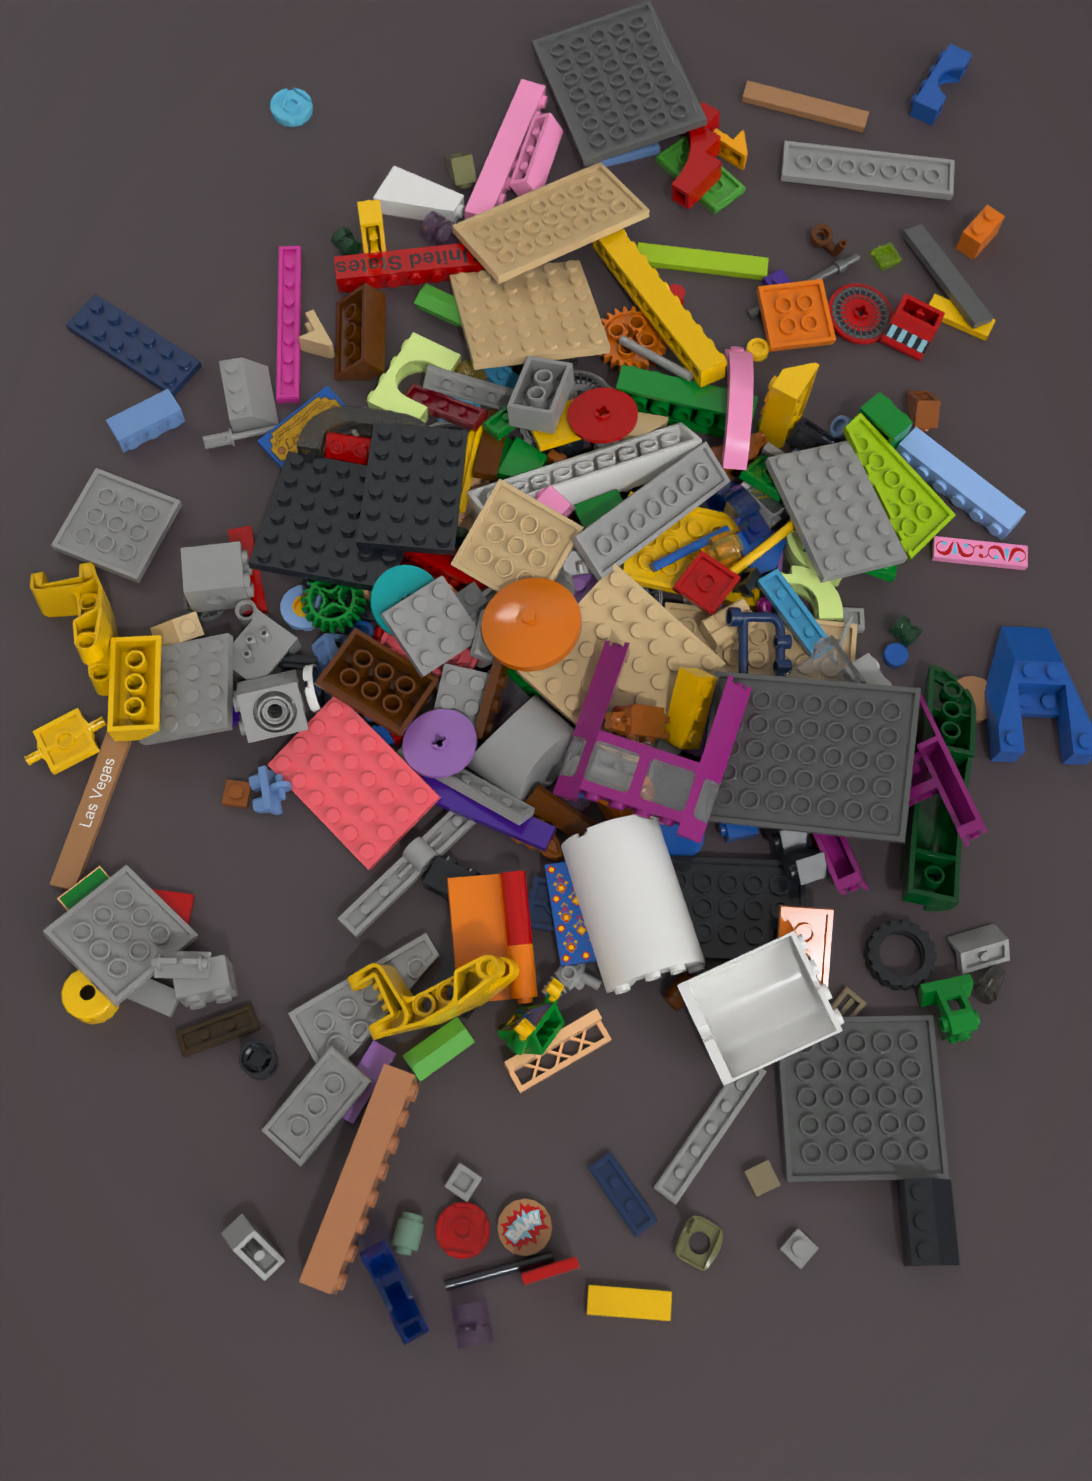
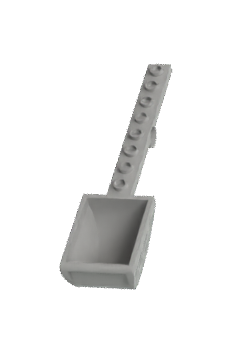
M535 695L477 749L467 767L479 778L525 802L526 798L538 784L547 789L561 775L575 729ZM577 742L570 764L583 753L585 744ZM449 811L422 838L417 837L404 850L403 856L337 918L338 921L357 939L432 866L437 855L443 856L476 822Z

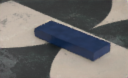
M608 1152L588 1167V1170L635 1238L658 1221L611 1152Z

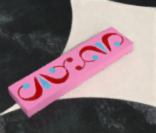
M934 536L932 539V561L1026 570L1028 567V546Z

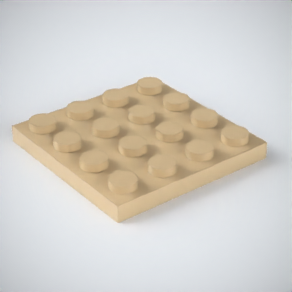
M499 479L451 565L497 592L515 581L526 578H546L555 581L575 547L571 538L585 528Z

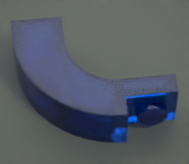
M729 482L705 501L710 510L728 514L734 520L749 545L771 533V529L759 512L761 506L743 486L736 482Z
M385 1239L359 1252L361 1260L373 1279L403 1344L406 1345L429 1332L430 1330L413 1292Z

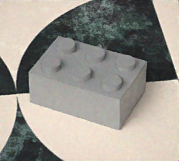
M528 356L507 405L509 426L555 434L574 385L573 363Z

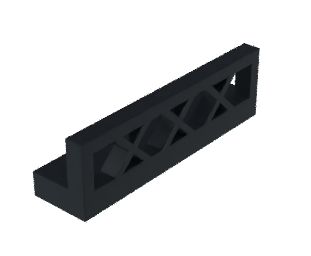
M803 418L796 422L785 442L801 451L842 441L810 420Z

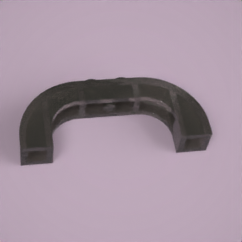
M353 406L334 407L320 412L306 423L300 433L297 450L299 454L324 458L326 435L328 432L372 438L374 422L429 426L414 416L391 410L383 411Z

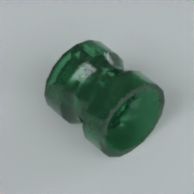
M348 227L338 229L331 238L334 246L340 249L342 256L359 254L362 244L357 238H353V233Z
M904 614L893 624L888 632L893 637L900 638L901 644L907 648L920 636L923 630L919 626H912L910 618Z

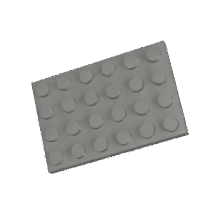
M848 441L767 458L765 462L766 467L821 583L902 564L907 560L904 549L874 488Z

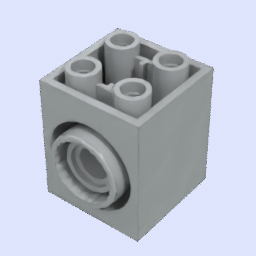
M240 541L181 548L183 592L192 612L235 608L240 601L251 600V597L255 596L254 586L250 581V575H253V570L249 568L248 552L242 549Z
M296 670L237 682V689L233 691L234 697L232 699L235 712L241 713L239 714L241 735L247 736L248 743L308 730L307 713Z

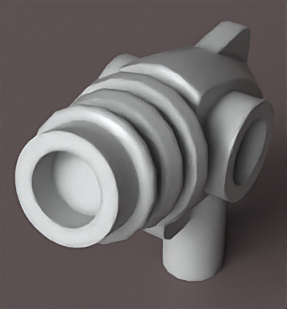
M585 964L559 967L553 973L555 978L564 985V989L559 997L562 996V993H567L565 989L570 991L575 987L581 990L585 984L598 990L602 981L586 973ZM553 976L550 977V981L547 982V985L552 981V979H554ZM544 985V988L540 992L544 997H546V995L548 994L545 991L547 986Z

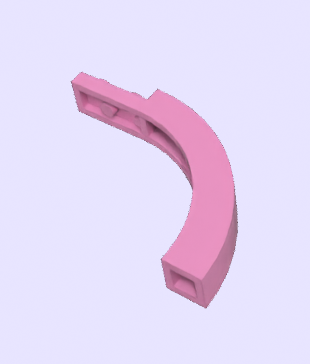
M732 346L730 349L724 350V356L727 360V411L721 461L723 468L746 470L753 410L752 353L745 351L742 347Z

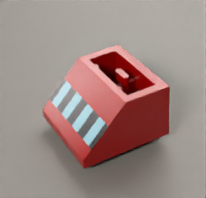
M905 293L896 305L880 342L920 361L935 336L945 312Z

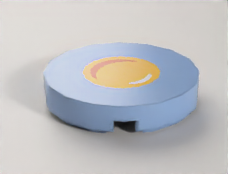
M298 585L289 589L284 594L280 603L281 615L285 623L292 629L311 631L315 629L312 626L313 621L308 622L305 618L307 614L302 612V607L305 605L301 603V598L307 596L302 592L304 589L303 585ZM318 595L316 600L317 613L321 610L320 606L323 603L320 595Z

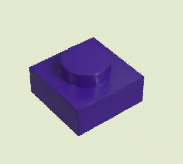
M780 269L764 277L762 284L765 286L791 283L792 281Z

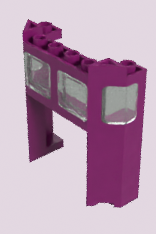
M605 641L553 794L577 802L579 795L581 796L583 793V798L598 802L601 799L609 802L608 806L623 811L625 807L634 810L633 814L644 819H648L649 816L658 818V823L668 827H673L674 824L679 825L676 836L701 844L752 688L747 685L745 690L744 684L739 682L733 683L734 677L728 676L699 763L602 731L605 713H608L623 666L627 663L630 655L629 642H625L622 647L618 643H613L610 646V641Z

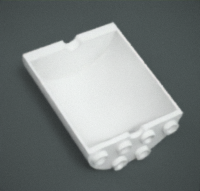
M795 931L788 933L677 985L723 1085L843 1031L840 1025L845 1022L838 1008L833 1010L828 1001L832 999V995L826 983L820 985L816 975L820 974L815 960H808L804 950L808 949V946L802 934L797 936Z

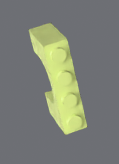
M413 332L410 338L403 342L398 356H394L391 360L390 368L386 374L383 373L376 389L369 393L367 397L369 414L390 424L424 426L428 420L427 406L404 396L398 390L400 382L408 375L426 373L428 364L458 373L462 368L461 355Z

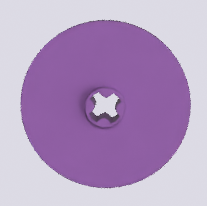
M450 709L432 710L415 719L406 730L402 743L403 754L410 767L422 776L429 778L452 776L464 769L474 757L477 749V734L471 721L460 712ZM442 740L443 746L438 747L437 741Z

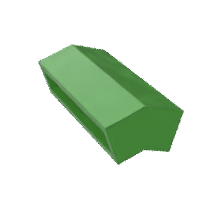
M426 284L419 291L414 302L416 308L462 329L454 296Z
M456 1017L405 1053L403 1058L421 1082L475 1043V1041L458 1017Z

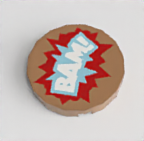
M520 1199L513 1201L504 1208L499 1216L497 1226L499 1239L504 1247L515 1255H534L546 1246L551 1237L552 1223L550 1215L545 1207L535 1200Z

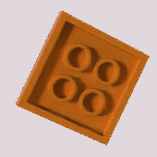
M823 279L758 286L756 292L769 352L835 343L836 337Z

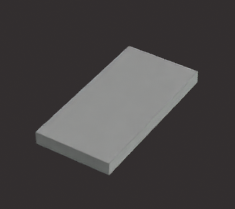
M331 1046L261 1131L302 1167L373 1081L338 1049Z

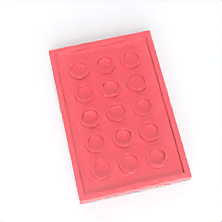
M332 697L308 722V730L298 732L267 764L277 775H283V781L291 783V790L368 870H372L441 799V796L353 708L335 697Z

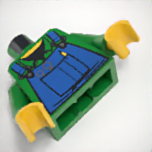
M552 979L546 987L545 991L548 994L542 1004L520 1008L506 1024L499 1025L498 1036L506 1041L508 1049L517 1055H543L565 1025V1021L557 1007L558 998L564 989V985L557 979Z

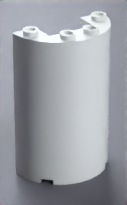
M636 815L615 818L587 828L583 836L579 837V834H575L561 845L607 993L615 991L617 995L628 992L637 980L645 978L646 982L660 978L662 973L669 971L671 975L687 971H689V974H696L705 970L706 962L657 818L650 816V819H644Z

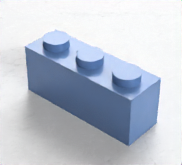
M169 389L106 419L108 427L123 453L136 449L140 444L150 439H155L160 434L170 429H175L186 422L180 406Z

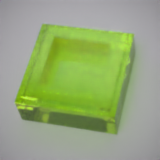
M891 242L872 249L871 256L881 271L900 264L902 260Z

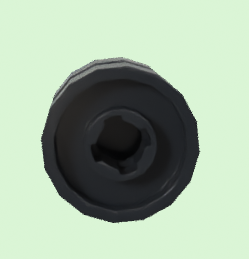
M257 1040L247 1043L241 1049L239 1064L241 1069L252 1079L261 1081L271 1078L277 1072L279 1058L266 1042Z

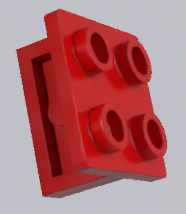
M328 432L326 435L325 458L368 465L371 438Z

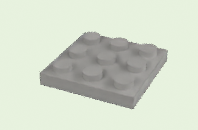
M443 575L380 615L421 678L471 646L477 628Z

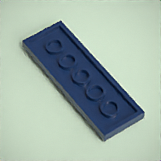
M94 294L66 324L69 331L161 391L169 389L173 397L202 367L198 359L97 294Z

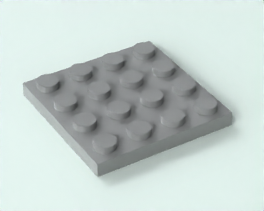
M96 468L51 547L55 551L86 563L93 562L94 566L139 583L182 507L181 500Z
M225 633L162 646L160 731L139 740V743L146 746L232 730V635Z
M127 865L43 930V935L114 1007H117L154 975L155 967H152V957L156 956L157 951H183L198 938V934Z

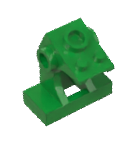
M970 974L920 984L917 1000L920 1007L936 1005L942 1016L938 1018L939 1027L943 1033L942 1040H949L950 1045L958 1041H968L972 1038L971 1034L977 1031L978 1025H980L979 1015L976 1010L972 1009L967 998L970 997L974 984ZM956 1001L960 1006V1010L951 1011L947 1002Z

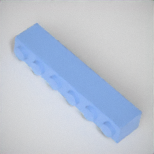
M915 427L899 443L896 451L922 479L933 486L935 491L951 500L953 505L969 514L972 520L979 522L987 528L993 536L1003 540L1026 513L1020 506L919 428Z

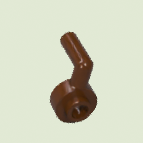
M817 224L809 234V239L813 246L817 248L825 247L834 257H837L848 244L845 239H841L835 245L831 241L833 232L826 224Z

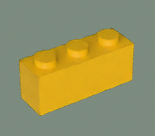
M380 200L357 202L364 253L386 251Z
M679 667L667 714L670 717V723L665 724L664 731L670 732V738L663 739L664 741L679 749L700 748L717 677L698 668Z

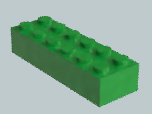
M622 365L616 390L628 394L636 403L638 412L668 417L667 426L682 422L693 432L724 439L727 411L726 387L706 385L700 388L697 382L687 381L679 376L673 377L661 374L658 371L639 369L636 366ZM753 395L752 421L758 396Z

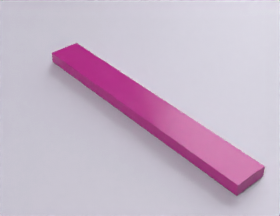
M279 246L277 403H300L301 348L298 338L301 336V246Z

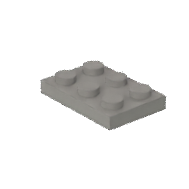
M444 663L434 710L450 709L460 712L471 721L475 728L489 673Z

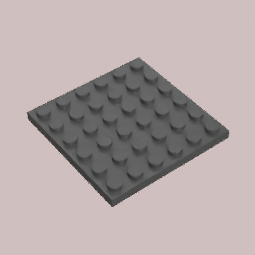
M933 1015L842 1017L845 1022L840 1025L843 1030L842 1032L777 1061L785 1182L949 1179Z

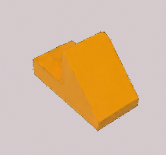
M715 129L713 132L721 136L720 153L718 155L743 171L748 155L744 130L732 139L727 134Z

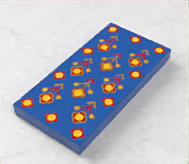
M566 862L544 865L560 967L597 962Z

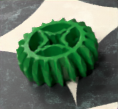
M307 581L310 589H303L302 591L307 596L301 598V603L305 605L302 607V612L307 614L305 618L308 622L313 621L312 626L315 629L320 627V630L325 633L329 628L331 634H335L336 629L339 628L344 633L345 625L352 629L354 627L353 620L360 622L361 618L357 613H365L362 605L367 604L366 598H363L364 591L362 589L337 585L334 589L327 590L325 589L326 587L335 584ZM349 589L352 592L350 607L344 603ZM318 595H320L323 603L320 606L321 610L317 613L316 600ZM327 597L333 600H338L340 605L337 603L335 604L334 602L330 603ZM334 613H342L341 616L335 618H327L331 617Z

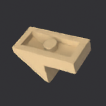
M315 311L306 312L307 322L304 323L307 334L298 338L301 350L330 359L334 358L333 344Z

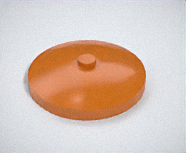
M546 578L521 579L502 588L490 600L482 618V635L491 655L502 665L524 672L543 670L562 661L577 644L582 629L581 612L575 597L563 585Z

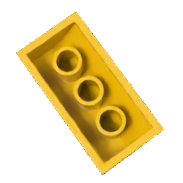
M815 362L785 368L778 377L774 376L768 386L770 390L764 399L766 403L760 414L762 416L757 423V427H759L758 432L762 431L769 439V443L779 449L783 447L796 422L802 417L820 364Z
M161 635L111 638L107 732L115 742L142 740L160 731Z

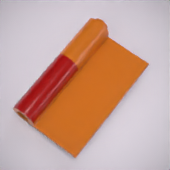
M526 871L447 878L455 970L484 955L513 959L520 968L518 977L489 1001L517 999L518 1004L532 1003L533 997H538ZM505 963L506 968L503 977H506L510 972L508 963Z

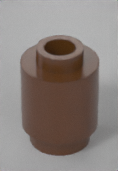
M681 973L665 990L666 994L663 996V999L675 1011L678 1012L681 1008L684 1009L686 1007L677 985L696 977L695 975Z

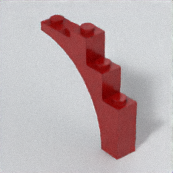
M704 102L700 105L707 118V125L683 133L687 137L690 152L682 172L672 183V201L688 210L721 179L722 162L715 158L720 153L721 136L713 132L719 128L720 111Z

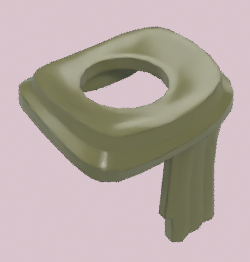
M701 1216L690 1217L686 1221L675 1246V1256L695 1268L707 1270L717 1257L722 1246L724 1237L722 1229ZM695 1232L705 1233L710 1240L709 1249L704 1254H695L689 1247V1239Z

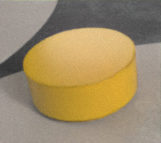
M754 338L748 342L746 351L752 353L753 361H763L768 356L769 347L764 339Z

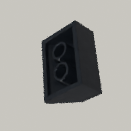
M922 1178L896 1181L904 1266L960 1265L951 1180Z

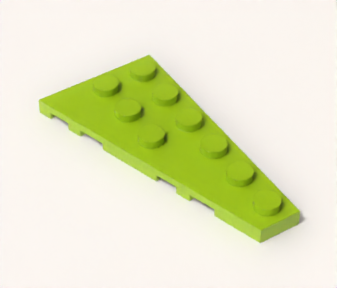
M860 413L842 431L858 456L904 549L907 561H909L956 514Z

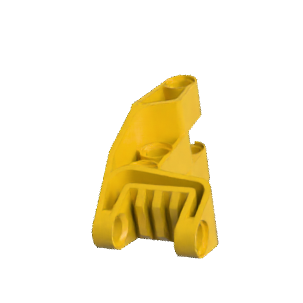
M93 562L79 565V577L48 583L44 571L32 573L30 589L44 616L78 615V618L73 620L74 644L82 662L88 665V674L96 693L101 696H108L111 638L118 637L114 613L96 574Z
M484 955L456 969L454 976L413 996L397 969L392 965L369 964L349 976L347 981L352 991H358L374 984V991L381 992L377 998L379 1001H385V1004L381 1007L383 1012L388 1011L390 1014L368 1026L372 1039L377 1040L385 1036L439 1025L484 1005L518 977L520 968L513 959ZM505 963H508L510 972L506 977H503L506 968ZM450 986L454 987L452 1000H449L446 994ZM430 998L432 1008L426 1012L423 1004L425 999Z

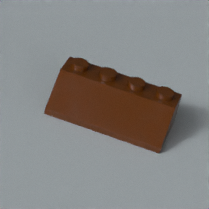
M366 283L336 302L334 379L337 381H370L385 372L386 294Z

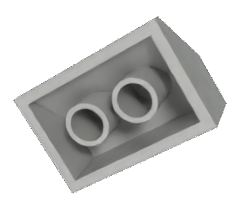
M243 357L219 361L228 416L233 433L279 424L268 366Z

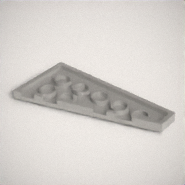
M427 933L375 963L395 967L409 990H411L439 958V954ZM346 979L288 1013L315 1063L321 1059L331 1046H334L345 1057L350 1059L371 1035L368 1026L390 1013L388 1011L383 1012L381 1006L385 1004V1001L378 1000L377 996L381 992L374 991V984L358 991H352Z

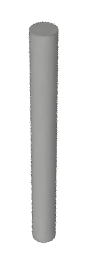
M624 335L620 337L619 344L687 381L692 380L694 374L689 370Z

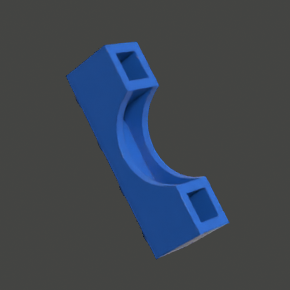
M952 44L948 46L946 51L942 50L936 61L938 64H933L928 73V80L924 79L921 83L920 93L914 94L910 102L912 110L909 116L932 126L939 116L946 99L939 86L945 83H959L968 68L973 54Z

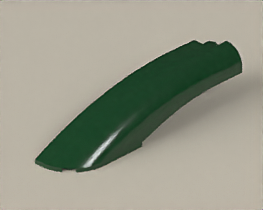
M930 664L923 699L968 789L972 761L975 756V702L969 689H964L957 682L958 677L941 667ZM922 708L919 714L918 726L926 741L936 736ZM915 744V753H917L919 749L917 744ZM940 793L909 807L905 844L902 843L900 883L903 884L901 901L924 905L923 911L930 912L950 910L959 903L962 839Z

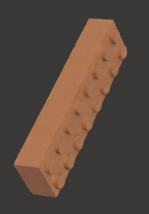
M387 1064L383 1065L299 1280L300 1283L328 1294H337L338 1290L343 1291L349 1274L345 1273L349 1262L354 1263L359 1251V1246L356 1245L359 1234L364 1236L370 1221L366 1217L370 1207L375 1208L380 1195L377 1187L380 1180L385 1181L390 1169V1165L387 1163L390 1153L395 1155L399 1146L398 1132L400 1127L405 1129L409 1120L410 1101H416L420 1090L414 1074Z

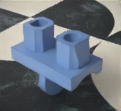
M265 765L258 767L259 773L249 777L251 789L256 792L261 790L262 797L253 799V810L259 814L272 813L276 816L283 814L281 800H285V792L292 789L291 783L283 781V775H277L273 770H268Z

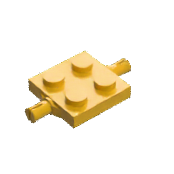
M76 708L34 730L33 733L37 740L38 750L24 756L29 766L44 759L50 771L56 775L100 752L95 741L94 732L107 726V723L103 716L88 723L81 710Z

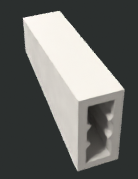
M393 166L373 197L374 200H380L382 214L448 225L456 224L457 220L464 216L466 208L464 205V195L396 166Z

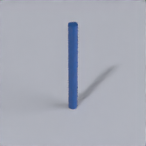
M725 525L650 563L651 571L656 572L729 535V527Z

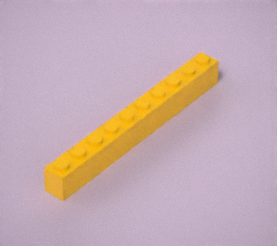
M621 229L592 242L593 249L687 370L694 374L693 379L700 388L724 378L725 367L727 366L724 354L719 353L712 339L707 338L701 325L696 324L689 310L684 309L679 298L670 291L668 284L661 280L657 270L650 266L646 256L638 251L635 242H631L627 237L625 230Z

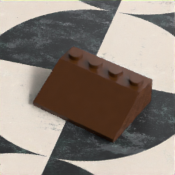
M354 628L314 685L398 737H401L434 694L439 679L430 673L421 678L409 660L357 628Z

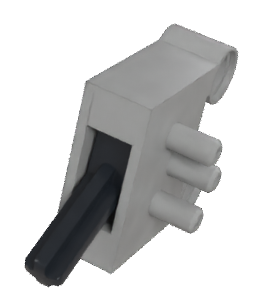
M242 600L237 603L235 614L243 627L246 628L233 642V674L245 681L277 674L284 668L303 670L306 665L316 664L318 667L319 661L316 656L296 655L302 647L298 638L259 611L253 601ZM248 610L253 611L251 616L243 617L244 612Z

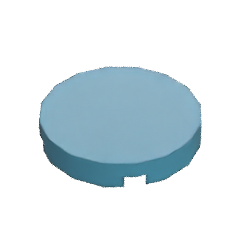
M293 88V90L282 89L275 93L270 102L272 117L277 123L284 126L295 127L302 125L310 119L313 113L311 97L305 91L298 88Z

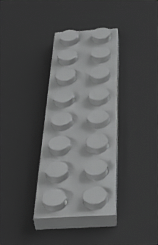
M785 141L781 181L951 200L954 192L955 160Z
M705 441L571 538V541L598 581L613 571L615 563L620 566L731 481Z

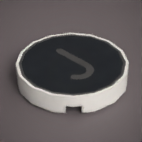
M311 664L304 667L303 680L307 681L305 695L311 711L317 714L326 704V696L324 690L314 685L321 674L316 664Z

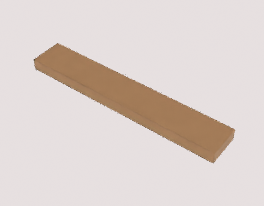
M748 80L741 101L861 133L864 132L869 112Z

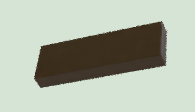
M251 1003L175 1031L182 1057L186 1058L261 1029Z

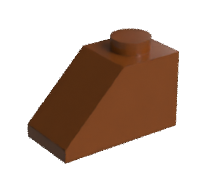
M907 391L908 415L913 422L912 426L919 428L922 432H928L930 428H938L941 401L930 391Z

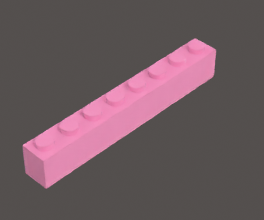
M521 79L464 210L465 220L506 202V192L511 190L509 183L533 116L541 115V110L546 108L548 96L545 95V85Z

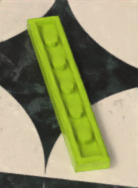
M638 242V251L646 256L651 267L763 280L767 276L769 258Z

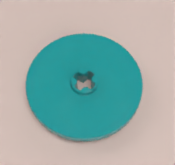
M411 565L395 566L381 574L374 583L370 595V607L377 624L386 633L393 636L380 615L401 602V599L409 597L435 579L425 570Z

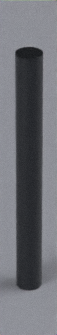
M552 1251L445 1279L446 1291L553 1263L554 1258Z

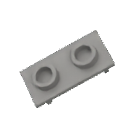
M157 951L156 956L152 957V967H155L154 978L209 979L211 952Z

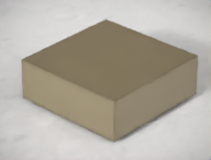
M769 1160L743 1172L755 1197L781 1185Z

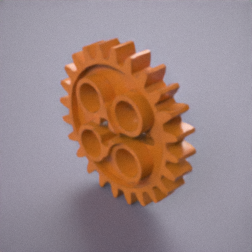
M623 306V312L621 313L618 309H615L614 316L607 313L606 319H601L610 344V353L598 356H604L603 363L610 361L611 369L616 365L619 366L618 372L621 371L622 365L636 366L644 370H648L649 365L656 367V363L619 344V339L623 335L661 356L665 355L666 342L641 310L636 312L635 306L632 307L631 311H628Z

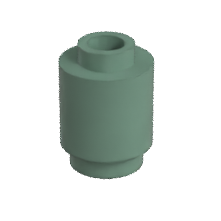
M402 1212L401 1218L397 1219L391 1241V1246L396 1247L395 1253L411 1256L412 1252H418L424 1228L422 1216Z

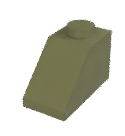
M464 151L444 156L453 185H459V189L471 187L472 182H477L472 154Z

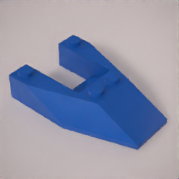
M1002 626L999 630L985 688L990 761L1015 762L1025 753L1021 717L1057 719L1062 764H1088L1092 760V723L1049 629Z

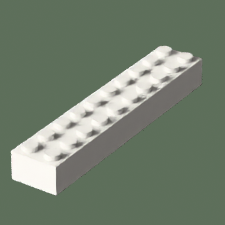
M680 422L510 477L503 481L536 500L540 490L551 485L572 505L615 489L618 492H628L634 487L647 484L702 444V439ZM497 482L466 492L471 517L474 521L477 519Z

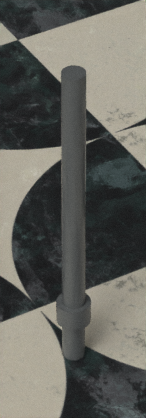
M854 253L845 259L840 258L834 261L832 266L804 281L824 280L835 273L840 274L846 271L850 265L860 261V256L858 253ZM759 305L746 312L749 319L761 314Z

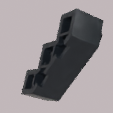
M762 828L772 849L779 858L787 877L791 881L804 885L829 877L824 852L812 847L810 833Z

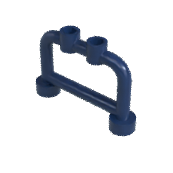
M728 607L726 611L727 626L738 627V673L748 674V622H770L775 626L773 638L775 660L773 662V671L775 676L785 677V674H790L792 672V661L785 659V649H791L792 637L791 635H785V626L782 619L774 613L742 612L740 607Z

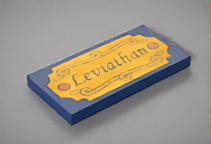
M326 386L257 440V444L282 470L288 451L316 456L326 448V435L328 432L343 434L358 422V418Z

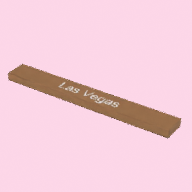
M106 732L51 878L50 885L52 887L69 890L81 880L132 741L115 742L110 734Z

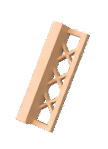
M597 1009L559 1031L543 1053V1055L551 1054L557 1056L556 1064L553 1068L545 1069L538 1067L543 1055L536 1054L515 1055L504 1062V1066L519 1093L524 1092L612 1040L601 1022L602 1017ZM595 1025L603 1036V1039L596 1043L584 1040L586 1030ZM583 1033L581 1039L575 1038L579 1034ZM569 1040L580 1043L578 1053L573 1056L561 1053L564 1043ZM583 1044L589 1045V1047L582 1050ZM560 1046L559 1052L552 1051ZM560 1057L566 1059L559 1064ZM537 1059L536 1066L529 1064ZM522 1067L534 1069L532 1080L522 1085L515 1071ZM537 1070H538V1071H541V1072H544V1073H542L541 1075H539V1076L536 1077Z

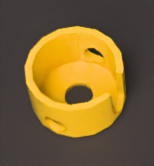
M79 970L72 973L64 982L61 992L62 1003L68 1013L83 1023L92 1025L103 1023L110 1019L119 1009L120 1005L114 1007ZM86 985H92L95 988V996L90 1000H83L80 996L81 989Z

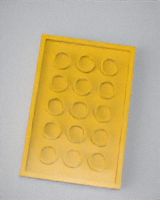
M696 507L622 563L621 569L642 587L678 594L672 590L673 586L701 550L730 569L743 558L734 540V535L757 526L749 518ZM725 525L729 527V535L656 572L651 571L650 563ZM760 588L752 589L753 598H745L742 593H732L731 591L722 604L731 605L743 598L750 607V610L755 611L756 603L759 600Z

